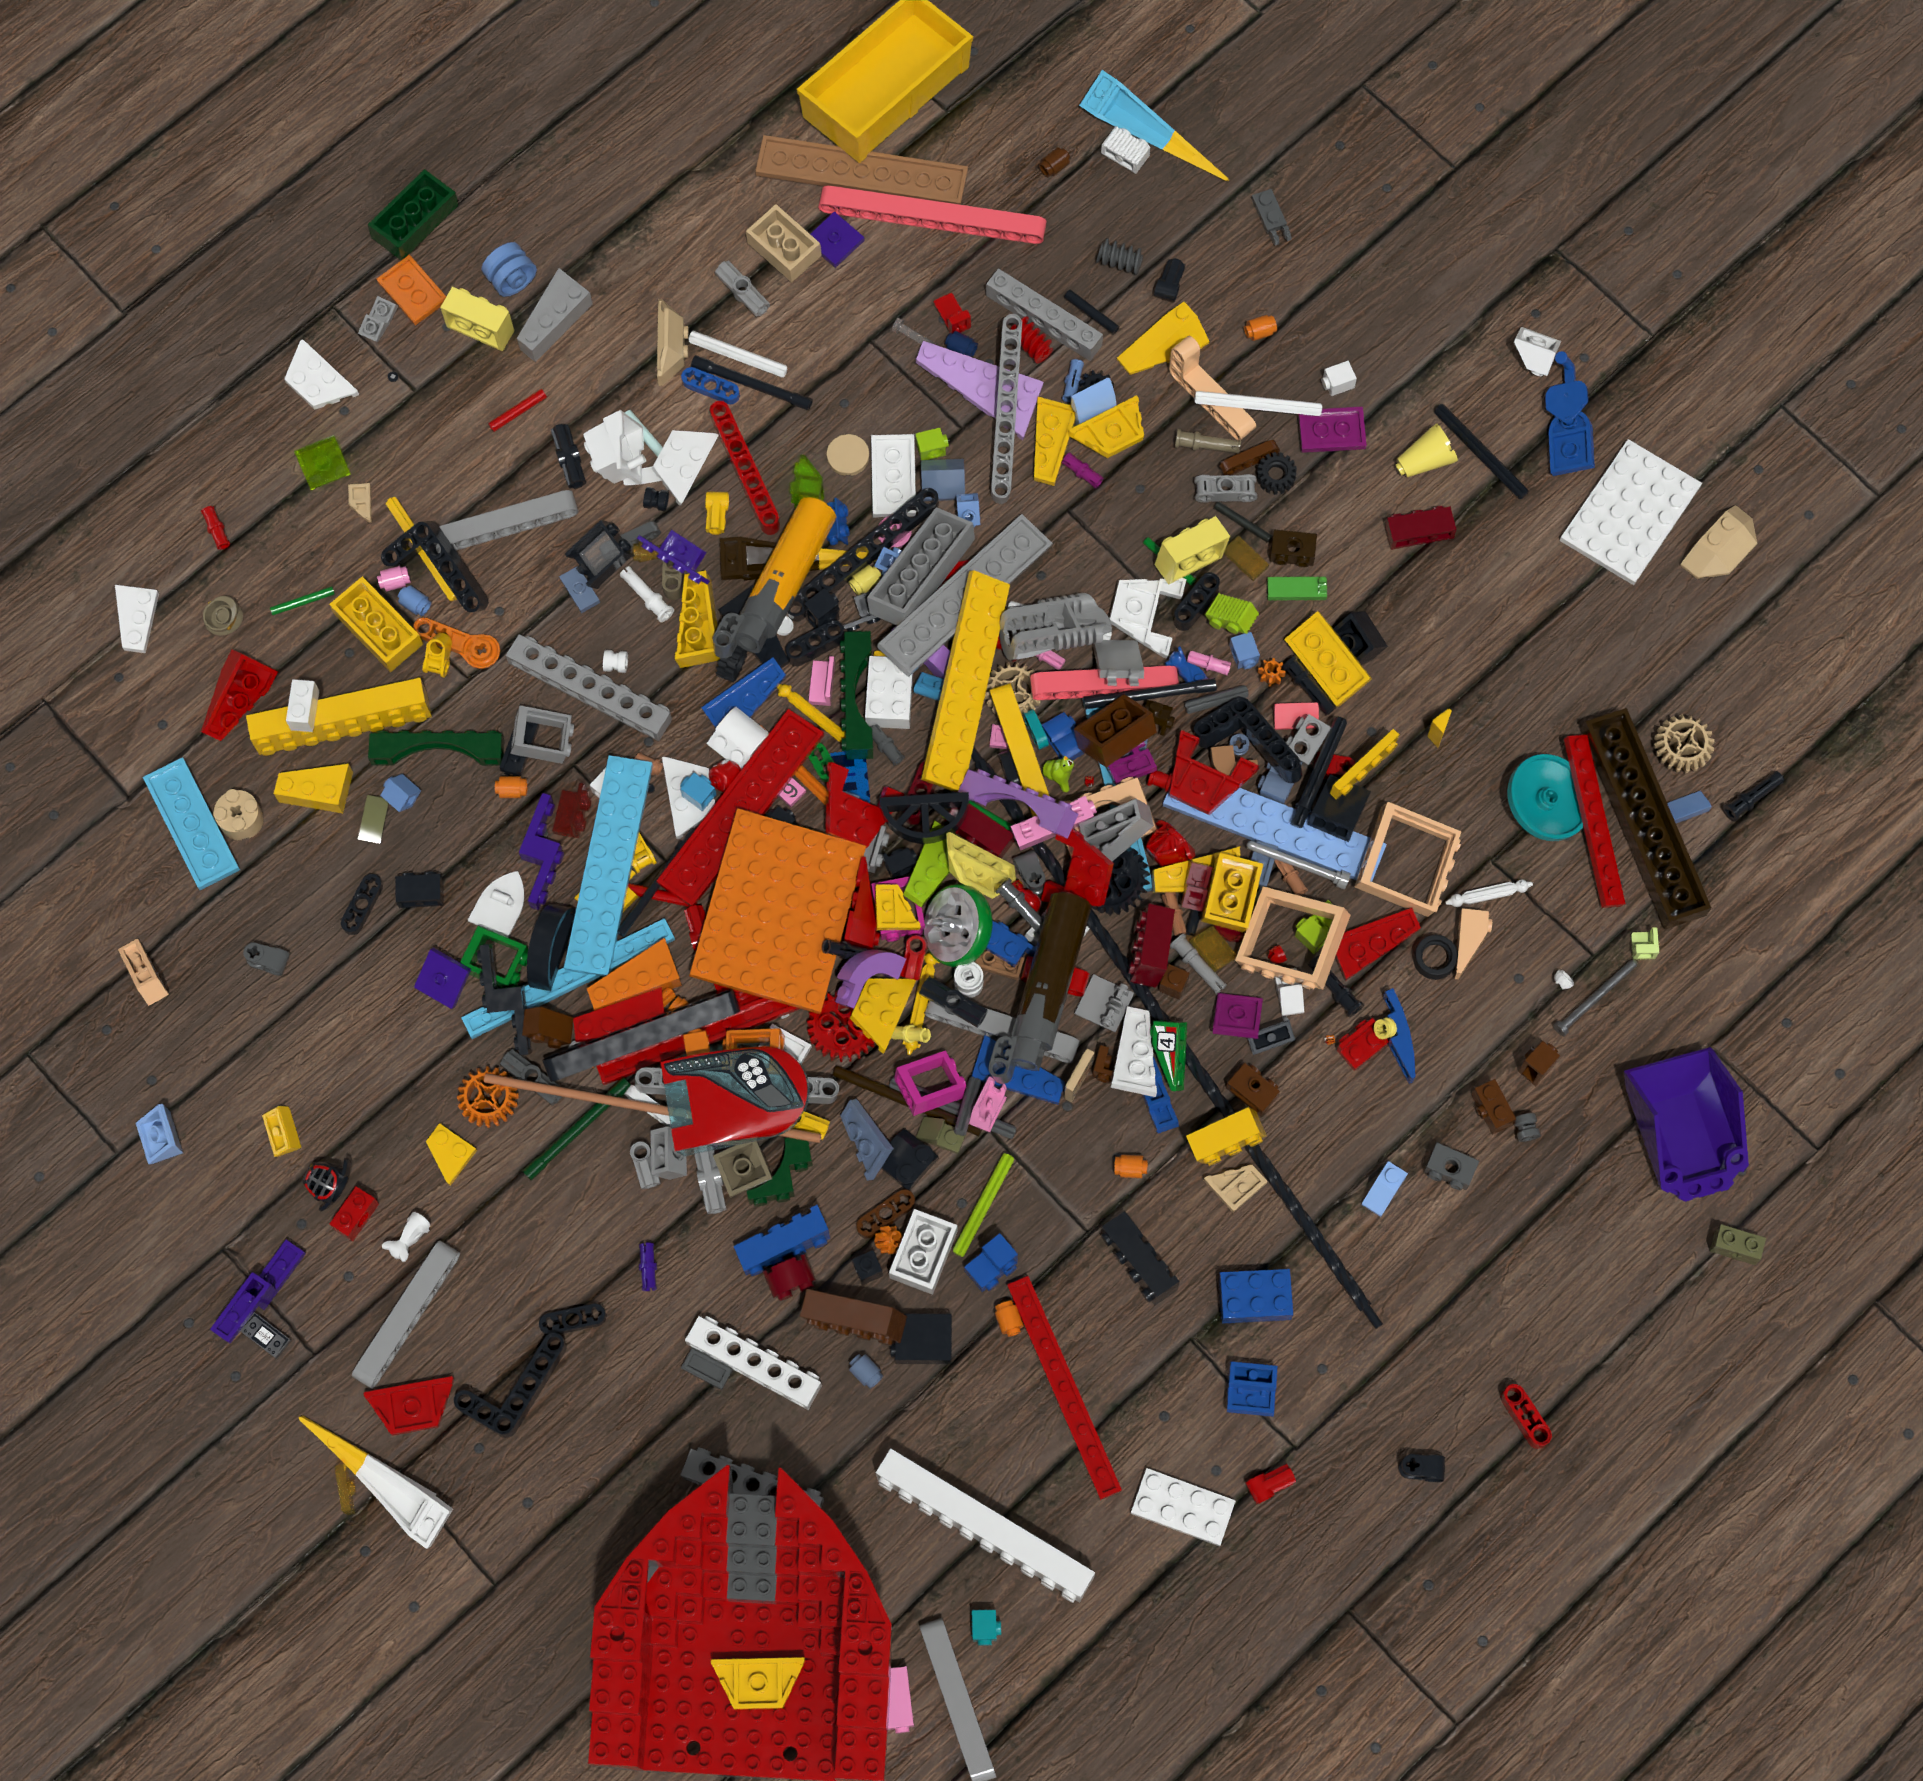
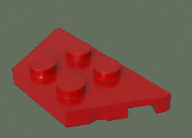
M444 1377L363 1393L392 1436L439 1427L454 1383V1377Z

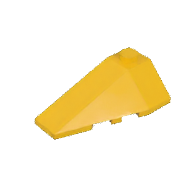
M1184 301L1163 316L1117 357V361L1131 375L1153 368L1154 365L1166 361L1169 363L1172 348L1187 336L1193 337L1199 344L1200 349L1209 344L1210 341L1198 316Z

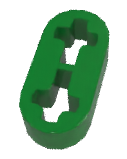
M818 743L808 757L820 780L827 783L829 782V776L824 774L822 766H827L828 762H833L826 747ZM815 750L821 752L823 760L819 761L817 756H814Z

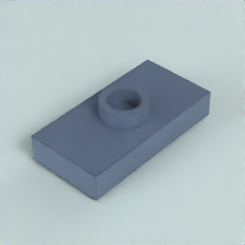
M577 567L559 576L580 612L583 613L599 604L600 600L593 589L586 585L588 581L585 576L580 574L576 570Z

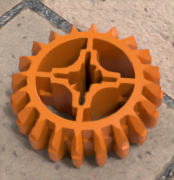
M487 1066L484 1073H482L480 1068H477L478 1074L475 1076L472 1072H469L470 1080L463 1079L462 1082L465 1087L461 1086L458 1088V1091L462 1093L457 1096V1100L461 1102L458 1108L464 1110L462 1115L464 1117L469 1116L468 1121L470 1123L476 1121L478 1127H481L483 1122H485L486 1127L490 1128L492 1121L496 1126H499L498 1120L501 1118L504 1122H507L505 1115L514 1114L510 1107L516 1108L518 1106L517 1102L513 1101L519 1098L518 1093H515L518 1088L496 1084L487 1087L482 1084L485 1074L507 1077V1072L503 1071L499 1074V1069L495 1067L491 1073L490 1067ZM477 1088L478 1096L474 1099V1103L471 1104V1094ZM482 1090H484L486 1094L489 1093V1095H491V1099L494 1104H492L490 1100L487 1101L485 1099V1095L482 1092ZM505 1090V1100L503 1104L499 1106L497 1100L502 1095L501 1092ZM484 1108H491V1109L493 1110V1112H491V1113H480V1112H478L477 1110H479V1109L482 1110V1109H484Z

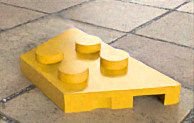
M1136 395L1069 429L1068 435L1106 458L1143 441L1144 431L1141 426L1142 418L1141 412H1139L1138 396Z
M869 978L850 1017L853 1023L862 1029L863 1034L868 1039L871 1038L879 1046L878 1050L883 1054L916 982L914 979Z
M804 1657L711 1660V1664L733 1709L783 1708L805 1663Z

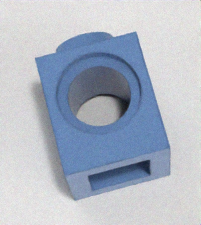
M1252 632L1230 638L1229 647L1237 669H1250L1259 662L1260 654Z

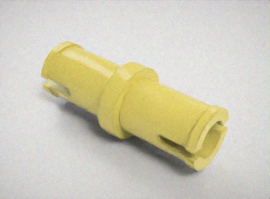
M896 1025L891 1039H900L908 1043H913L914 1041L926 1043L930 1040L931 1033L929 1029L916 1028L914 1025Z

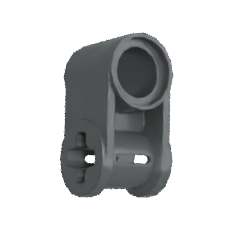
M1031 850L1014 857V865L1026 889H1030L1036 895L1042 894L1045 885V874L1036 852Z
M249 943L243 951L250 967L277 976L283 975L290 955L287 951L258 943Z

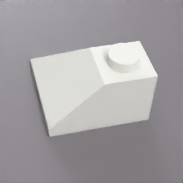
M1521 327L1514 343L1526 368L1537 376H1547L1561 341Z

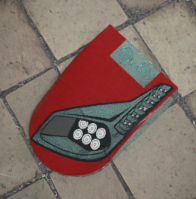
M759 1046L729 1049L660 1062L674 1150L683 1156L773 1138L784 1134L797 1124L796 1122L806 1110L809 1102V1081L804 1068L792 1055L779 1048Z

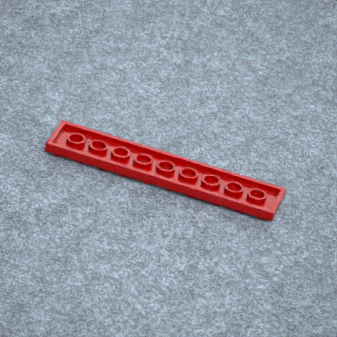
M788 709L656 882L689 906L693 907L696 905L718 876L737 808L764 816L824 737V732Z

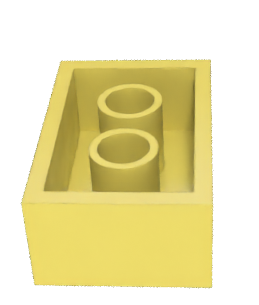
M452 287L440 307L448 328L502 352L514 333L509 311L504 306H495L483 297L477 298L471 295L465 289Z
M1216 516L1209 520L1204 519L1193 528L1188 527L1181 531L1179 535L1175 537L1170 536L1163 540L1155 566L1166 582L1171 584L1221 559L1230 535Z

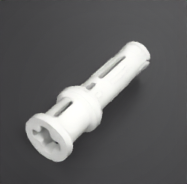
M630 566L625 568L628 571L627 573L623 569L620 577L645 601V607L648 610H652L658 616L657 619L660 622L668 620L672 616L674 608L668 606L662 600V596L659 593H654Z

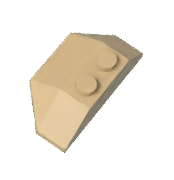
M658 299L657 379L659 386H663L685 366V358L689 357L688 345H685V339H689V328L684 325L683 317L663 299Z
M1736 505L1728 509L1699 539L1680 566L1696 579L1729 575L1757 545L1753 519Z

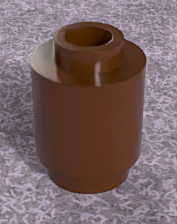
M1057 147L1041 159L1039 168L1046 177L1055 176L1070 164V155L1064 148Z

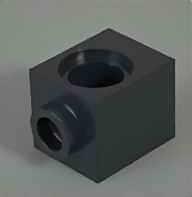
M873 1250L852 1259L862 1286L883 1277V1271Z

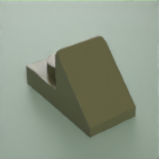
M924 1117L916 1138L959 1154L966 1135H956L954 1133L955 1127L945 1124L944 1119Z

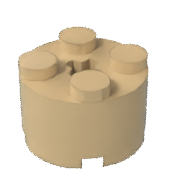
M230 789L215 804L213 816L227 837L233 840L251 838L262 828V810L255 798L248 792Z

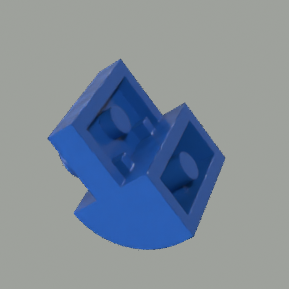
M1231 1362L1227 1389V1412L1273 1417L1277 1366Z

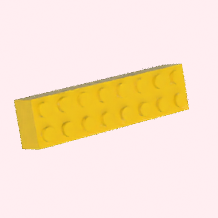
M421 678L320 699L317 703L313 732L291 731L286 722L288 707L246 715L250 740L258 754L265 756L272 755L280 750L292 751L298 746H314L321 741H337L340 737L344 736L355 737L361 735L362 732H377L385 727H401L408 722H423L427 718L432 717L428 694Z

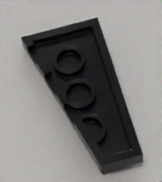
M750 586L719 609L720 615L722 617L728 613L739 615L754 586ZM777 635L767 638L761 651L753 653L762 665L771 658L776 660L781 669L789 664Z

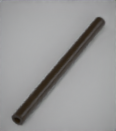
M836 1066L833 1073L834 1077L908 1107L900 1091ZM938 1107L923 1112V1114L932 1118L944 1119L945 1123L954 1127L958 1118L957 1115ZM969 1124L967 1132L979 1137L982 1129Z

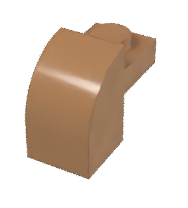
M1233 745L1211 747V768L1231 776L1238 763L1235 762ZM1249 760L1258 765L1257 760Z

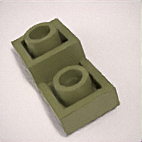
M367 795L358 837L359 840L381 843L389 804L383 797Z

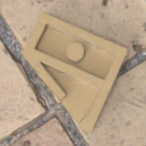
M1253 1165L1244 1166L1237 1170L1225 1171L1214 1176L1209 1175L1203 1180L1233 1213L1268 1182Z

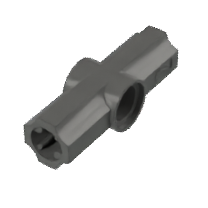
M513 1049L505 1054L500 1063L504 1069L519 1080L527 1081L530 1074L536 1073L538 1078L533 1082L560 1087L554 1081L551 1082L549 1077L542 1073L537 1066L532 1065ZM535 1092L552 1106L562 1098V1096Z

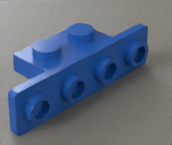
M993 921L992 934L986 950L1011 966L1016 967L1025 953L1034 957L1036 946L1028 943V939L1019 933L1015 935L1010 932L1004 923Z

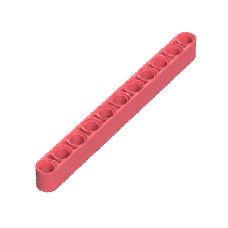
M836 186L822 187L818 206L820 211L828 214L836 212L842 216L1032 244L1043 242L1047 223L1040 216Z

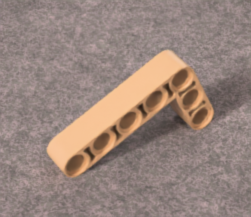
M1187 336L1172 348L1170 373L1194 399L1196 391L1228 394L1199 366L1200 346L1193 337ZM1200 404L1238 441L1242 440L1256 428L1255 421L1243 408Z

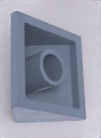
M964 459L921 460L922 490L925 488L936 490L939 501L956 500V495L965 494ZM926 497L923 501H935L933 497Z

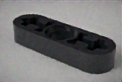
M368 874L362 879L341 919V927L348 935H356L362 930L382 892L383 883L377 875ZM375 881L377 887H372L369 891L368 882L373 883ZM361 899L368 901V906L363 910L356 908V903ZM355 918V923H356L357 925H356V926H351L350 929H349V926L347 925V922H348V921H349V922H352L353 919Z
M590 1304L547 1313L540 1318L539 1328L545 1335L550 1333L564 1334L600 1326L605 1322L607 1315L601 1305ZM595 1309H597L598 1313H602V1315L598 1316L597 1321H594L593 1317L585 1318L587 1323L583 1324L584 1318L581 1312L585 1311L586 1316L592 1315ZM570 1314H577L579 1316L577 1325L569 1326L566 1323V1319ZM562 1316L564 1328H561L560 1324L553 1325L552 1330L544 1327L548 1319H551L554 1323L560 1322L558 1317Z

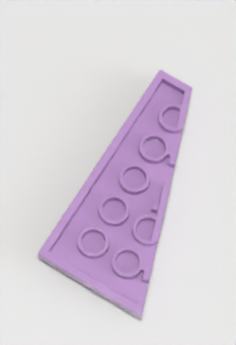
M923 341L916 358V363L933 376L942 379L951 389L957 390L966 400L988 416L996 419L999 366ZM1019 374L1015 433L1017 437L1023 440L1044 382ZM1004 385L1002 387L1007 392L1013 390L1011 385ZM1004 405L1001 407V410L1010 412L1012 408Z

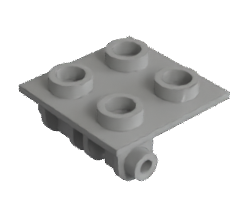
M1093 974L1074 1014L1116 1033L1134 992L1129 991L1128 986L1120 983L1118 986Z

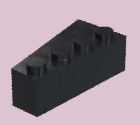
M1125 1211L1102 1226L1101 1231L1103 1234H1101V1238L1107 1246L1112 1245L1116 1251L1114 1256L1121 1265L1125 1264L1129 1269L1127 1273L1134 1284L1139 1283L1143 1289L1141 1293L1148 1303L1152 1301L1154 1306H1156L1178 1290L1180 1281L1175 1275L1173 1277L1169 1276L1170 1272L1167 1264L1163 1260L1155 1258L1157 1256L1155 1249L1148 1241H1142V1232Z

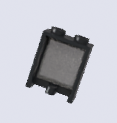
M600 520L565 553L566 557L575 559L579 564L576 570L590 579L586 583L588 587L599 589L601 584L628 559L635 556L630 550V543L618 533L620 530L613 522Z

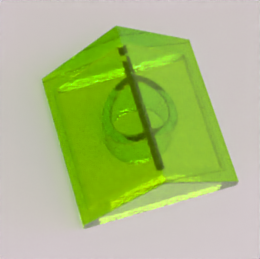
M334 435L294 451L310 490L351 474Z

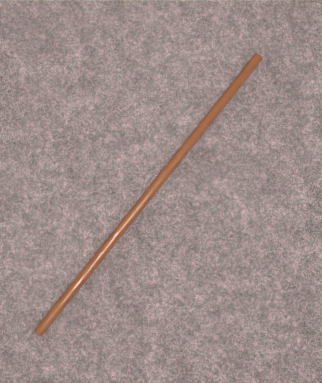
M485 1074L484 1077L485 1083L692 1120L691 1110L492 1074ZM787 1128L776 1135L820 1143L822 1134Z

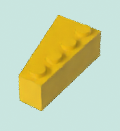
M706 570L697 573L710 581L708 585L702 581L700 584L688 578L690 574L684 575L682 610L679 617L680 627L677 635V652H675V661L680 668L720 660L714 653L713 635L718 628L712 582Z

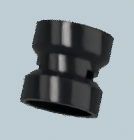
M647 487L643 499V508L651 509L654 507L659 511L665 512L669 501V491H656L654 488Z

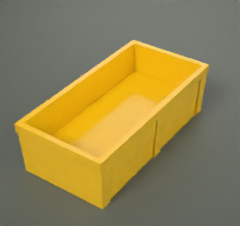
M899 0L797 88L803 118L858 163H861L874 148L907 119L912 118L923 105L955 77L969 68L973 36L928 0Z

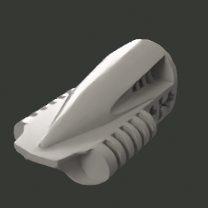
M1077 593L1075 595H1068V597H1054L1053 600L1052 598L1042 599L1038 601V604L1007 609L1001 615L999 634L1004 655L1008 660L1012 661L1033 657L1052 649L1059 651L1062 648L1064 650L1070 647L1076 648L1077 645L1082 647L1084 645H1092V643H1102L1103 635L1111 632L1112 626L1110 618L1103 609L1098 607L1093 597L1087 593ZM1009 630L1012 631V637H1011V638H1009V633H1008Z

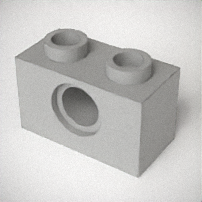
M666 1126L651 1130V1175L671 1180L687 1176L686 1149L674 1150L671 1131L673 1128Z

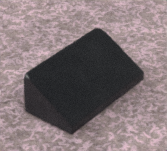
M1282 1016L1260 1024L1258 1039L1246 1038L1252 1054L1255 1055L1295 1040L1290 1020L1286 1016Z

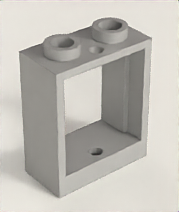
M519 705L515 716L510 754L562 764L565 757H569L572 745L568 743L569 737H572L574 724H571L572 715ZM526 721L561 728L559 750L523 744Z

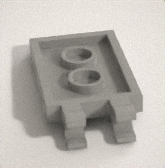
M1103 640L1102 643L1093 644L1099 677L1106 678L1108 686H1117L1116 678H1128L1129 686H1139L1138 679H1144V667L1137 640Z

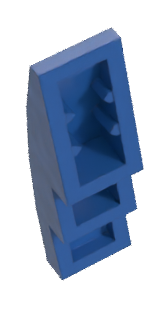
M1392 988L1385 991L1383 996L1391 1012L1387 1017L1393 1019L1397 1027V1032L1389 1040L1388 1046L1407 1082L1410 1084L1416 1077L1413 1044L1403 1008Z
M1153 1057L1157 1094L1156 1097L1143 1094L1142 1096L1157 1133L1179 1127V1122L1162 1081V1075Z

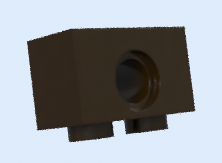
M1274 529L1270 562H1275L1278 565L1296 564L1299 567L1313 566L1317 534ZM1294 547L1298 549V551L1291 552L1288 548Z

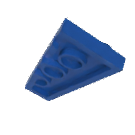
M771 658L701 708L715 728L734 707L739 708L751 718L786 678V674L776 660Z
M986 1035L984 1036L972 1077L979 1078L983 1083H986L988 1077H992L989 1072V1063L996 1041ZM1015 1066L1012 1079L1005 1085L1007 1090L1059 1105L1065 1081L1041 1067L1039 1071H1031ZM1005 1067L999 1068V1069L996 1071V1074H997V1075L1003 1074V1073L1005 1072L1006 1068H1005ZM995 1081L994 1086L1001 1088L1003 1084H999Z

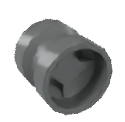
M1535 1113L1516 1117L1514 1125L1518 1128L1517 1137L1519 1142L1531 1141L1541 1137L1540 1130L1536 1127L1537 1118Z

